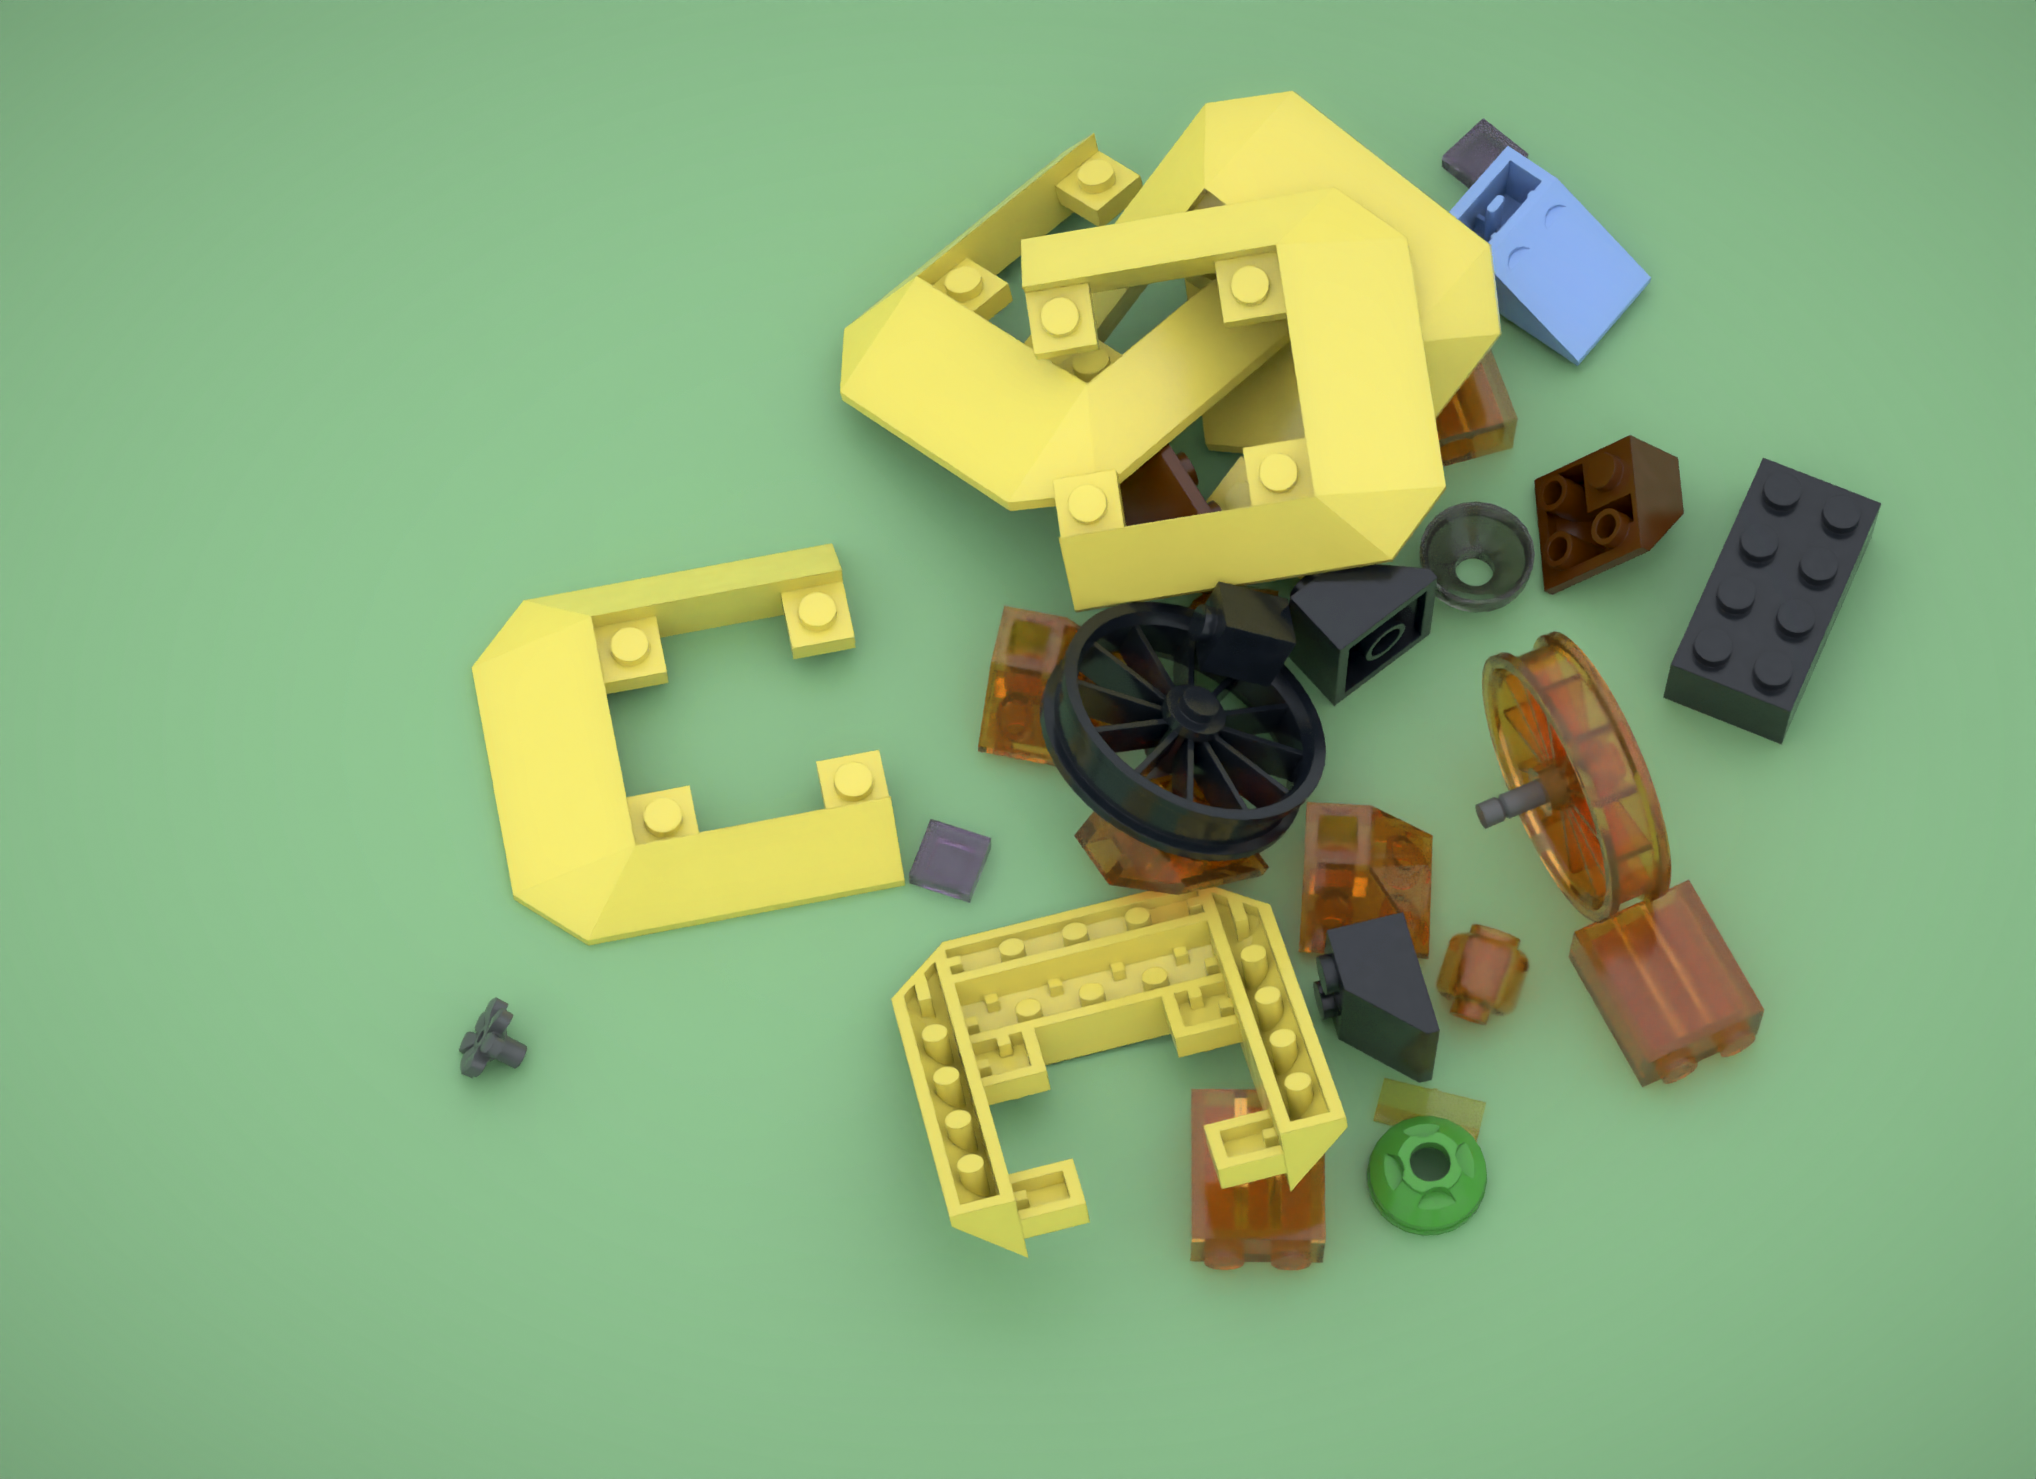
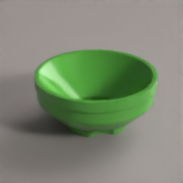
M1416 1116L1403 1120L1389 1128L1377 1141L1370 1154L1366 1173L1367 1188L1371 1200L1379 1213L1393 1226L1405 1232L1421 1236L1444 1234L1465 1224L1477 1212L1484 1198L1487 1184L1486 1162L1481 1148L1473 1136L1460 1125L1448 1119L1435 1116ZM1435 1148L1441 1151L1448 1159L1449 1171L1439 1180H1422L1411 1169V1156L1420 1149Z

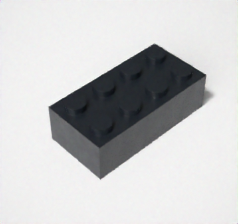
M1763 458L1670 665L1663 698L1782 744L1872 538L1881 503Z

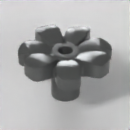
M497 997L493 998L477 1020L475 1025L476 1033L467 1032L459 1048V1052L464 1054L460 1062L461 1074L470 1078L478 1077L483 1072L487 1062H491L494 1059L514 1069L523 1061L527 1046L507 1036V1027L513 1018V1014L507 1011L508 1003Z

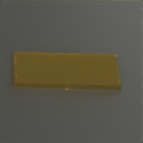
M1384 1078L1373 1121L1394 1126L1403 1120L1416 1116L1440 1117L1460 1125L1477 1142L1486 1102L1438 1091L1437 1088L1429 1089Z

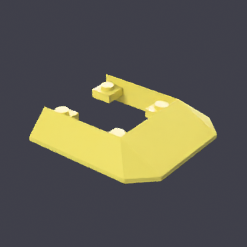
M1294 91L1205 103L1115 224L1330 187L1337 188L1407 237L1436 419L1502 334L1491 245ZM1148 284L1092 293L1098 340L1103 343L1107 340ZM1030 335L1024 344L1033 349L1032 337ZM1072 354L1047 359L1060 365ZM1240 456L1207 499V503L1212 500L1215 501L1222 511L1251 506L1244 456Z
M1093 133L1062 152L844 328L840 394L844 402L1007 510L1018 511L1054 507L1056 502L1052 479L1116 469L1119 483L1121 484L1289 343L1288 322L1286 318L1225 328L1217 276L1213 273L1187 277L1186 281L1201 290L1124 354H1120L1099 340V350L1072 354L1060 365H1057L1047 358L1037 360L1032 348L989 322L992 317L1013 301L1009 284L996 275L1021 256V239L1047 235L1074 212L1096 226H1104L1125 210L1143 187L1139 174L1098 150L1095 134Z
M1330 187L1021 239L1022 288L1026 296L1033 351L1037 360L1100 349L1092 293L1216 273L1225 328L1287 318L1305 438L1243 448L1251 506L1126 526L1119 476L1116 469L1052 479L1060 537L1058 538L1076 613L1132 602H1145L1213 591L1218 582L1244 586L1393 562L1446 490L1407 237L1337 188Z
M832 543L523 600L472 666L515 901L590 946L905 886L892 801L888 793L879 750L816 761L825 809L699 832L690 785L626 797L607 694L669 683L660 638L784 615L793 659L856 648L855 635L843 584L842 568Z
M1196 880L1185 881L944 941L891 998L951 1226L1027 1258L1028 1254L1024 1239L1090 1223L1086 1201L1073 1158L1008 1174L989 1105L1051 1090L1045 1065L1169 1034L1172 1036L1179 1058L1240 1043L1263 1111L1203 1125L1207 1146L1221 1189L1285 1174L1291 1192L1348 1127L1346 1115L1271 905Z

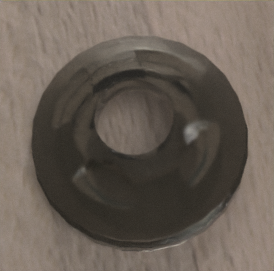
M1484 502L1460 503L1436 515L1425 529L1419 551L1420 567L1430 569L1438 577L1435 596L1451 607L1475 613L1493 611L1515 600L1524 590L1532 574L1535 557L1533 540L1519 518L1502 507ZM1467 559H1479L1490 566L1493 576L1483 585H1468L1458 578L1456 574L1457 566Z

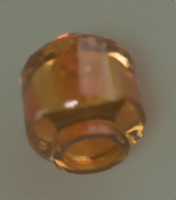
M1472 924L1469 932H1460L1450 938L1435 981V987L1443 998L1452 1002L1449 1011L1451 1015L1472 1023L1487 1025L1489 1015L1505 1016L1514 1012L1530 966L1528 957L1518 949L1521 942L1519 938L1479 924Z

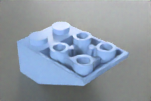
M1509 146L1501 152L1449 211V213L1491 245L1499 313L1576 366L1583 361L1651 281V277L1556 177Z

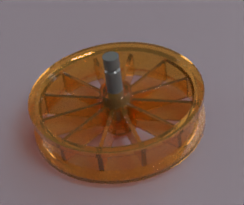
M1555 631L1538 637L1533 645V649L1519 656H1514L1507 652L1490 656L1486 660L1482 672L1483 703L1492 744L1508 791L1500 794L1498 798L1493 797L1475 805L1476 813L1482 826L1487 829L1504 822L1505 818L1511 819L1519 815L1539 857L1557 886L1584 917L1595 923H1603L1614 918L1618 913L1620 904L1634 898L1645 902H1653L1665 896L1671 883V855L1660 803L1633 732L1615 697L1596 667L1570 638Z

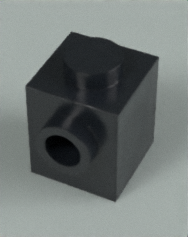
M1223 582L1217 583L1205 605L1200 604L1197 606L1189 626V637L1192 642H1195L1200 671L1265 687L1271 685L1297 644L1288 599Z

